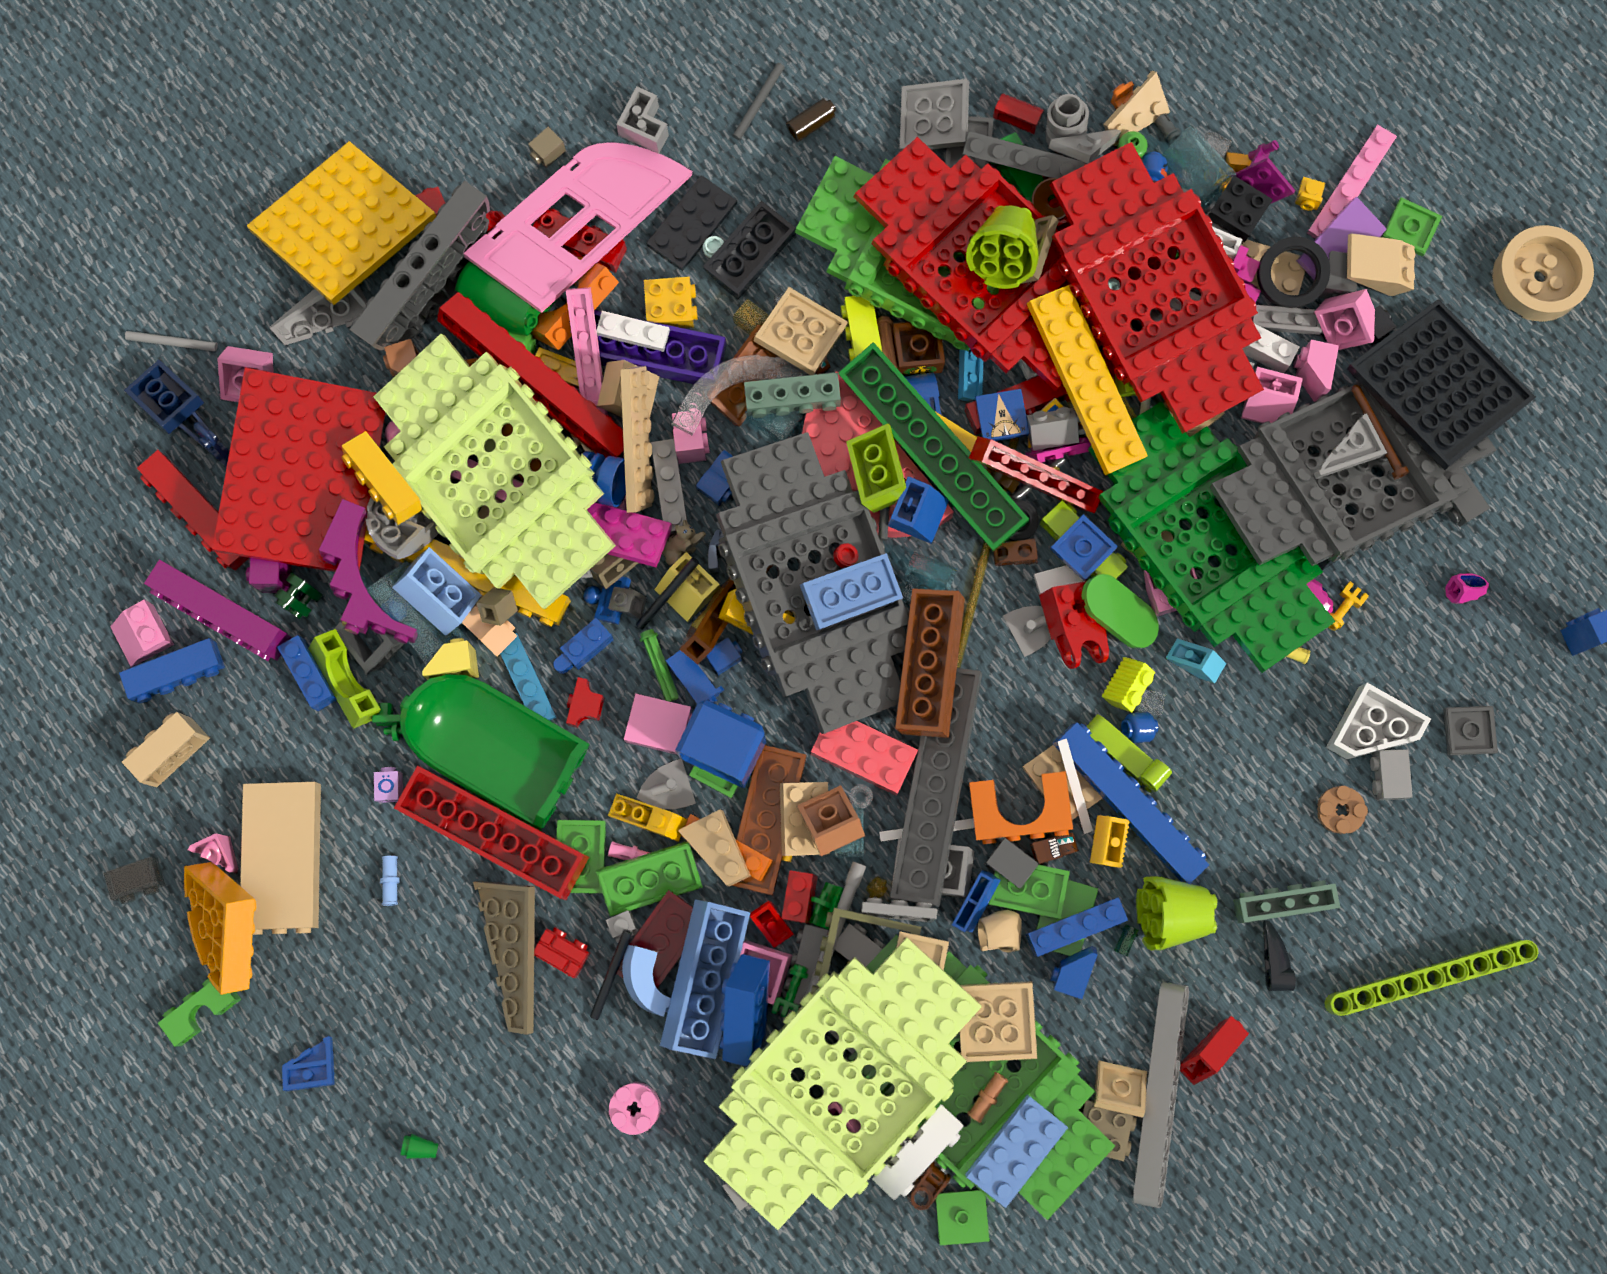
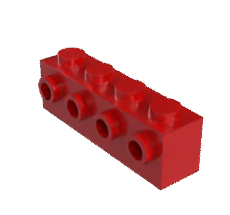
M550 208L536 219L533 227L550 238L570 219L562 216L559 211ZM585 225L561 247L576 257L581 256L584 258L608 234L603 233L596 226L591 225L589 227ZM622 239L597 263L616 273L627 250L625 241Z

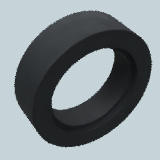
M1297 236L1282 239L1272 245L1263 254L1257 269V281L1262 294L1271 303L1285 308H1299L1316 300L1327 287L1330 278V262L1322 247L1308 238ZM1290 250L1300 251L1308 255L1313 261L1316 270L1315 280L1310 289L1305 293L1288 295L1278 290L1274 285L1271 277V268L1274 260L1283 252Z

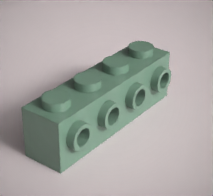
M838 373L744 382L747 415L753 418H762L766 414L773 413L783 416L788 415L792 411L810 413L813 409L821 408L824 411L835 410L836 407H840L841 404Z
M1326 880L1311 882L1312 887L1302 888V884L1287 886L1288 891L1279 892L1278 888L1263 890L1264 895L1255 896L1254 891L1239 893L1240 898L1233 899L1237 922L1246 923L1340 908L1336 884L1326 885Z

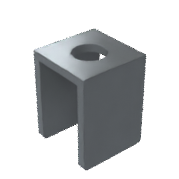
M1331 251L1329 253L1330 278L1327 287L1318 297L1321 299L1356 292L1357 282L1347 279V253Z
M1004 838L983 865L994 873L997 871L1016 887L1021 888L1036 869L1038 863Z

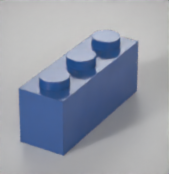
M1598 608L1566 622L1567 627L1560 630L1572 656L1606 643L1607 610L1601 612Z
M297 635L277 647L311 708L319 711L337 700L310 653L309 646L304 638Z

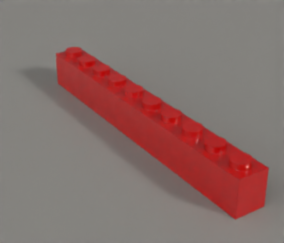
M457 292L439 308L438 322L480 357L487 352L498 365L501 364L507 368L512 367L520 376L519 382L522 385L526 384L533 391V399L536 402H541L547 408L548 414L589 449L596 454H603L605 458L608 456L624 458L623 429L615 424L610 416L603 414L597 409L592 401L584 398L574 386L565 382L556 371H552L547 367L541 358L534 356L528 351L523 343L516 341L505 328L491 320L487 313L478 309L469 298Z

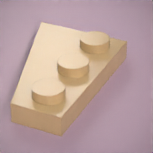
M1151 71L1147 75L1148 79L1141 87L1138 86L1132 92L1131 98L1125 104H1121L1103 124L1105 131L1120 130V140L1123 134L1130 131L1138 132L1152 124L1160 115L1170 113L1157 72Z
M720 809L678 830L727 886L734 885L751 876L723 810Z

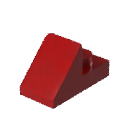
M767 901L750 913V918L773 948L794 935L791 928L782 919L773 902Z

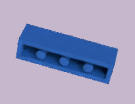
M208 638L122 671L119 674L127 698L140 704L150 701L152 699L151 696L158 693L160 695L171 693L176 686L192 685L197 682V678L202 676H215L225 666L217 643Z
M1118 897L1025 935L1034 957H1038L1126 922L1128 918Z

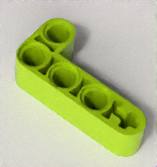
M1096 714L1086 726L1091 732L1089 736L1095 742H1101L1108 750L1107 754L1112 760L1116 759L1119 761L1124 769L1127 770L1126 773L1133 777L1140 786L1143 784L1147 792L1151 794L1156 792L1172 774L1171 769L1158 759L1152 760L1101 715Z

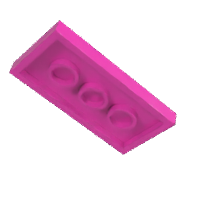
M594 503L587 509L616 545L607 553L608 555L657 568L672 529L670 522L599 503Z

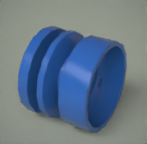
M584 452L583 455L592 463L590 468L595 473L592 479L604 493L598 499V502L603 505L618 507L626 495L624 458L614 456L605 458L600 453Z

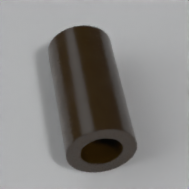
M822 98L786 122V127L795 141L799 142L835 118L834 112H836V108L831 100Z

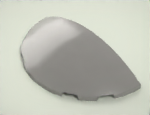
M450 477V480L453 484H457L459 482ZM372 497L370 498L367 505V530L376 545L389 556L395 559L408 557L424 548L439 534L435 528L437 524L433 519L427 518L422 511L397 525L393 518L389 520L382 510V504L379 501L375 502Z

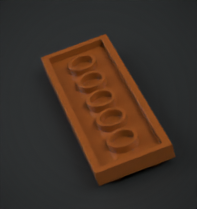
M764 746L754 767L737 840L773 861L762 881L750 876L731 886L774 895L783 857L781 845L780 783H801L806 754Z

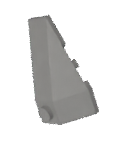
M359 285L335 305L330 303L316 289H313L274 322L270 329L284 345L311 338L315 332L325 330L326 333L334 331L333 327L346 324L347 327H350L353 320L366 309L368 301Z

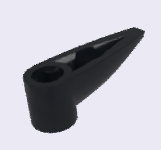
M1264 921L1263 939L1266 988L1268 991H1294L1296 977L1294 970L1291 969L1286 947L1272 923Z

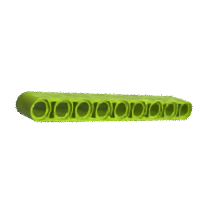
M1518 940L1332 993L1325 999V1008L1332 1015L1344 1016L1532 962L1538 957V947L1530 940ZM1521 945L1526 948L1527 953L1525 957H1522L1519 952ZM1499 951L1503 954L1504 960L1501 964H1499L1496 959L1497 953ZM1476 958L1481 963V967L1478 971L1473 966V962ZM1452 965H1455L1458 969L1456 977H1453L1450 973ZM1430 971L1435 976L1433 984H1430L1427 980V974ZM1406 978H1409L1412 982V987L1409 991L1404 988V980ZM1384 984L1389 989V994L1385 998L1380 992ZM1360 991L1366 995V1000L1363 1004H1360L1357 1000V995ZM1336 998H1340L1343 1002V1007L1339 1011L1334 1007Z

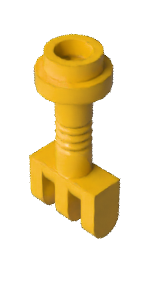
M1351 581L1347 583L1339 594L1345 600L1335 613H1330L1336 621L1328 627L1330 630L1336 631L1340 629L1344 624L1342 618L1353 605L1357 609L1360 608L1369 596L1367 593H1364L1360 599L1356 597L1361 591L1359 587L1351 593L1349 590L1354 585Z

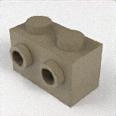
M606 554L590 571L593 576L592 578L603 588L607 589L636 566L638 562Z

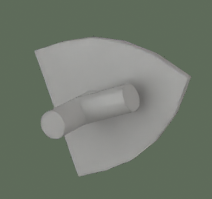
M1042 606L1022 607L1003 615L1024 657L1036 652L1051 639Z
M682 759L667 763L654 771L643 783L636 798L661 809L673 810L696 804Z

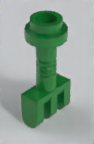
M795 963L790 968L789 973L793 974L788 992L785 999L779 996L776 998L772 1009L773 1014L777 1015L780 1006L783 1007L781 1013L783 1018H786L789 1009L795 1013L800 1009L801 1005L794 1003L802 978H808L807 967Z

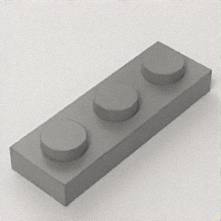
M1256 305L1258 314L1251 317L1254 324L1268 331L1320 335L1322 332L1314 312L1315 309Z

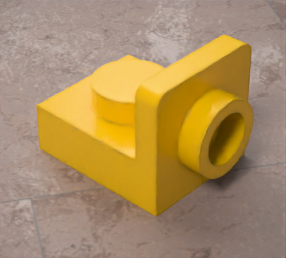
M1303 177L1295 204L1300 205L1302 209L1307 211L1317 210L1322 203L1325 183Z

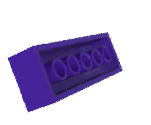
M594 310L597 330L602 312ZM659 323L654 324L670 328L664 352L597 335L602 366H606L607 362L626 360L636 366H646L647 371L661 378L709 388L713 386L720 376L726 350V338L723 336Z

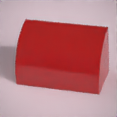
M1002 93L996 104L993 118L1034 134L1044 109Z

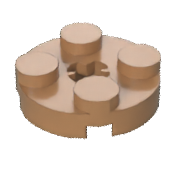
M1347 786L1328 789L1320 796L1317 804V815L1320 823L1332 833L1347 834L1356 831L1362 826L1368 813L1362 796ZM1338 804L1347 807V810H1345L1347 811L1346 816L1343 814L1337 815L1336 811L1338 809H1336V806Z

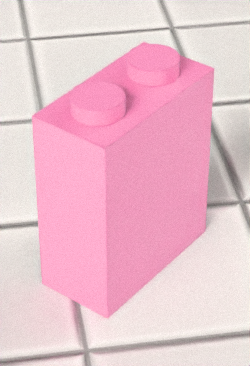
M635 694L624 741L677 755L675 749L692 716V708Z

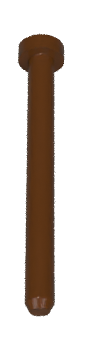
M1354 385L1351 391L1363 414L1367 413L1387 452L1385 456L1394 471L1391 474L1393 479L1396 480L1409 473L1407 466L1402 467L1361 387Z

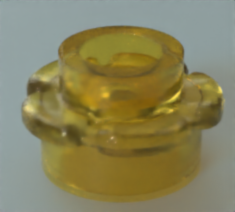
M879 876L875 877L866 887V891L870 894L869 897L874 898L876 896L880 898L888 889L886 887L887 880H882Z

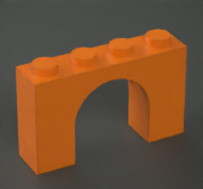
M596 263L574 284L578 288L591 287L593 308L595 310L619 282L605 266ZM566 303L554 311L540 313L537 317L538 324L531 332L533 338L559 350L572 336L568 304Z
M1066 771L1042 774L1045 798L1044 809L1035 821L1025 825L1013 824L1001 815L997 806L994 780L970 782L976 840H982V844L997 843L996 838L1006 837L1009 841L1021 840L1020 835L1030 834V839L1044 838V833L1054 832V836L1069 835L1068 830H1073Z

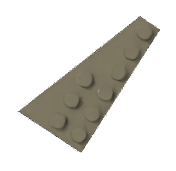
M474 881V888L479 891L481 900L478 903L479 910L484 912L486 921L484 931L492 965L496 964L499 976L496 977L497 986H501L504 997L502 1007L508 1032L531 1034L534 1028L535 886Z

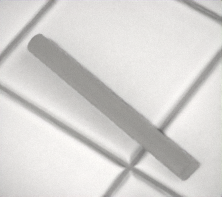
M126 331L125 339L130 341L214 352L217 351L218 347L216 342Z

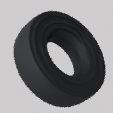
M1013 500L1029 518V521L1008 540L1012 542L1028 540L1038 528V513L1030 503L1023 500Z

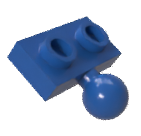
M621 577L607 589L603 588L602 592L596 586H589L584 590L583 598L588 604L598 603L594 618H597L599 621L619 625L622 612L612 611L608 607L613 588L629 589L631 583L629 578Z

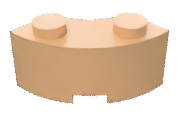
M477 604L474 605L462 621V624L496 656L517 637L513 632L515 627L508 620L501 626L482 622Z

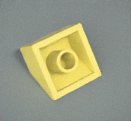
M463 638L452 639L450 643L442 645L423 669V676L427 680L446 674L479 678L476 650L468 641H464Z

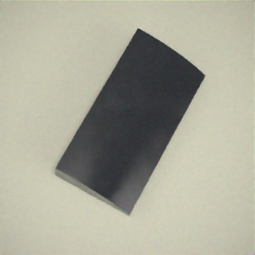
M761 200L705 263L703 269L728 293L739 300L796 235V227Z

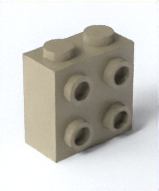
M1087 1100L1080 1107V1112L1115 1145L1106 1157L1124 1161L1125 1156L1130 1154L1131 1141L1128 1140L1130 1131L1133 1132L1135 1129L1136 1117L1094 1107V1101Z

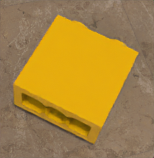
M690 277L644 280L647 321L679 328L694 327L693 320H698L697 306H692V298H696L695 284L691 285Z

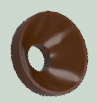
M1049 178L1039 183L1035 188L1032 204L1041 215L1046 217L1054 215L1060 220L1066 217L1061 206L1052 208L1048 203L1049 197L1054 194L1050 184L1058 178Z

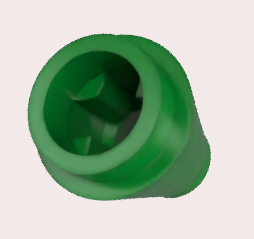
M411 1134V1136L405 1135L400 1155L406 1156V1159L436 1158L439 1143H434L414 1134Z

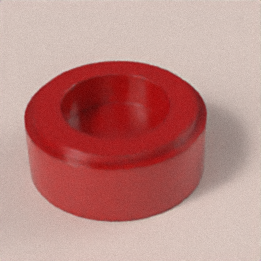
M843 543L838 546L833 554L835 563L841 568L854 565L859 557L857 549L849 543Z

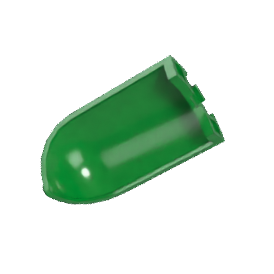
M446 674L430 678L416 688L410 696L406 695L400 704L402 708L400 715L401 732L407 745L420 760L440 774L542 831L557 808L556 803L561 796L560 793L565 795L574 780L571 776L581 766L590 745L488 684L466 675Z

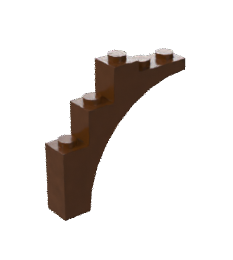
M769 565L767 567L766 573L771 569L773 565ZM730 578L712 596L707 608L692 623L679 649L697 665L713 650L718 638L728 622L718 617L728 593L736 589L734 581Z

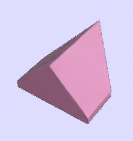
M215 833L190 845L188 848L189 851L201 854L200 857L213 862L215 865L219 864L225 867V870L228 872L237 873L238 871L229 836Z

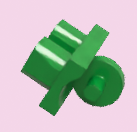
M379 703L378 705L381 710L377 715H372V722L376 723L377 726H392L384 728V735L392 734L393 741H399L402 734L400 727L401 713L393 715V704Z
M825 882L819 898L811 897L810 901L815 903L816 906L809 923L829 930V927L825 926L828 912H833V908H837L844 888Z

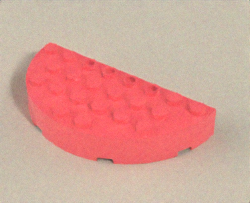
M838 374L841 397L840 407H836L835 410L824 411L822 408L813 409L812 412L806 413L802 434L809 433L824 477L845 470L854 492L858 490L846 441L881 427L882 424ZM894 440L905 482L909 476L932 486ZM897 502L889 506V521ZM948 504L939 526L953 517L954 511ZM869 510L870 515L875 519L878 534L880 510L875 513ZM888 526V537L911 536Z

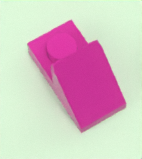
M1240 245L1233 260L1234 269L1244 282H1252L1260 262L1246 256L1249 248Z

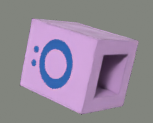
M395 767L381 768V772H374V801L378 803L397 802L403 792V773L396 771Z

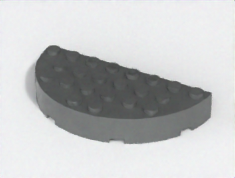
M465 180L461 185H458L453 190L452 197L447 204H443L439 208L437 217L433 222L426 225L420 239L412 243L407 256L396 264L395 271L390 278H386L382 282L377 295L369 299L363 313L353 320L350 331L378 350H384L386 346H392V344L412 339L423 331L422 325L428 319L433 321L438 316L439 308L456 294L455 287L458 278L469 262L463 253L487 233L489 219L486 218V213L490 212L487 196Z

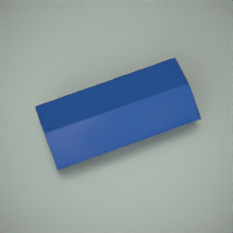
M982 870L952 925L963 932H973L1001 880L992 873Z

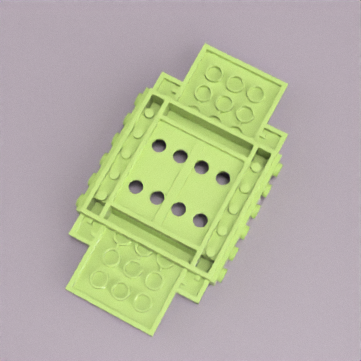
M440 334L373 396L400 430L384 448L395 460L392 465L419 497L423 507V514L430 520L433 519L437 524L436 530L440 535L448 538L451 542L449 544L450 548L457 555L463 557L465 560L463 563L470 572L485 574L495 588L498 589L516 575L541 608L546 609L616 546L587 511L604 493L592 479V476L595 474L590 468L592 463L583 454L581 456L575 450L577 448L575 442L570 437L565 438L561 433L563 430L561 425L555 419L551 420L547 416L549 412L541 402H536L533 399V391L526 384L522 385L519 382L520 376L512 367L507 368L501 364L498 365L487 352L469 366L446 336ZM510 423L513 427V432L510 436L505 437L501 429L503 425ZM489 439H493L496 443V447L492 452H487L484 448L485 442ZM471 455H476L479 460L478 465L474 468H470L467 464V460ZM535 458H539L541 468L533 472L530 469V462ZM454 471L461 473V480L457 484H453L450 480V475ZM517 474H521L524 477V483L521 487H515L512 482ZM499 490H504L507 494V498L503 503H498L495 499V495ZM486 505L490 511L487 518L481 519L478 515V510L481 506Z
M908 937L902 941L874 973L870 972L855 957L839 974L833 972L829 976L826 973L816 984L819 988L814 994L809 992L800 1001L802 1007L796 1013L792 1010L783 1020L785 1024L780 1031L775 1029L766 1039L768 1044L763 1050L757 1048L750 1056L749 1060L752 1062L746 1068L741 1066L732 1076L734 1079L732 1088L734 1090L719 1105V1108L737 1124L707 1155L704 1162L777 1230L782 1227L811 1194L817 1197L830 1210L845 1194L851 1198L855 1193L861 1194L869 1184L867 1180L873 1174L877 1176L884 1169L886 1159L890 1155L892 1157L896 1156L903 1147L901 1143L907 1137L911 1139L920 1128L918 1124L924 1118L928 1120L937 1109L935 1106L940 1100L946 1101L954 1091L952 1089L954 1084L951 1078L967 1062L949 1042L982 1006ZM830 1030L836 1031L839 1035L838 1042L828 1044L824 1039L826 1032ZM851 1047L857 1051L858 1056L854 1061L844 1059L843 1052L846 1048ZM865 1065L875 1067L876 1075L873 1078L868 1079L862 1075L861 1070ZM799 1067L805 1071V1078L802 1081L792 1079L791 1071L794 1068ZM891 1082L895 1087L894 1093L889 1096L883 1095L880 1091L881 1084ZM816 1084L822 1086L824 1089L822 1097L813 1098L809 1093L811 1086ZM831 1102H839L842 1105L843 1109L839 1115L835 1116L829 1113L828 1105ZM850 1119H857L861 1123V1128L858 1132L853 1133L847 1129L846 1124Z

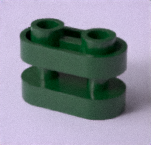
M290 573L286 581L291 585L286 592L279 588L274 595L278 598L275 603L299 619L302 615L307 618L312 611L307 607V604L311 599L318 602L323 594L293 573ZM300 590L303 593V595L299 600H297L294 597Z

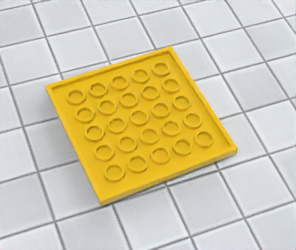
M349 141L251 221L247 227L260 241L330 303L335 305L424 230L426 225L433 222L437 216L432 209Z

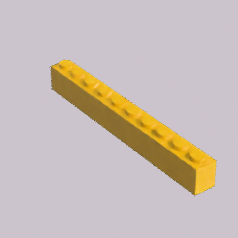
M366 527L364 543L369 544V549L383 554V551L369 535ZM435 539L408 557L401 559L390 557L400 563H404L405 560L412 563L430 547L482 595L481 598L495 587L485 574L470 572L463 563L465 560L459 557L449 545ZM516 575L501 587V589L512 591L519 614L528 618L531 615L539 617V622L549 627H552L553 624L560 625L571 602L568 596L562 594L546 609H543Z

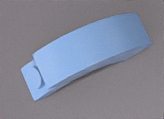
M628 945L622 966L626 989L631 998L641 1008L664 1017L665 1012L668 1013L671 998L660 993L653 981V967L658 952Z

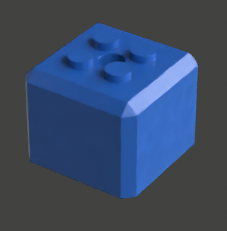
M704 700L697 704L675 751L683 761L734 785L745 788L766 744V738L762 725L755 723L754 718L744 713L738 715L732 712V708L725 704L719 703L716 705L708 700Z

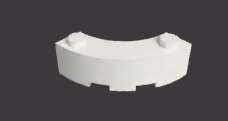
M940 1105L935 1113L923 1122L917 1133L912 1137L914 1141L909 1140L896 1156L887 1160L884 1169L877 1176H874L872 1180L893 1200L900 1195L905 1197L913 1189L914 1185L912 1183L927 1169L947 1145L952 1147L961 1136L958 1132L964 1125L945 1107Z

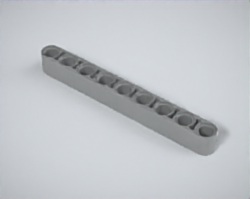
M1162 982L1159 991L1145 1114L1143 1116L1133 1194L1135 1204L1154 1208H1161L1164 1198L1189 999V987L1187 985Z

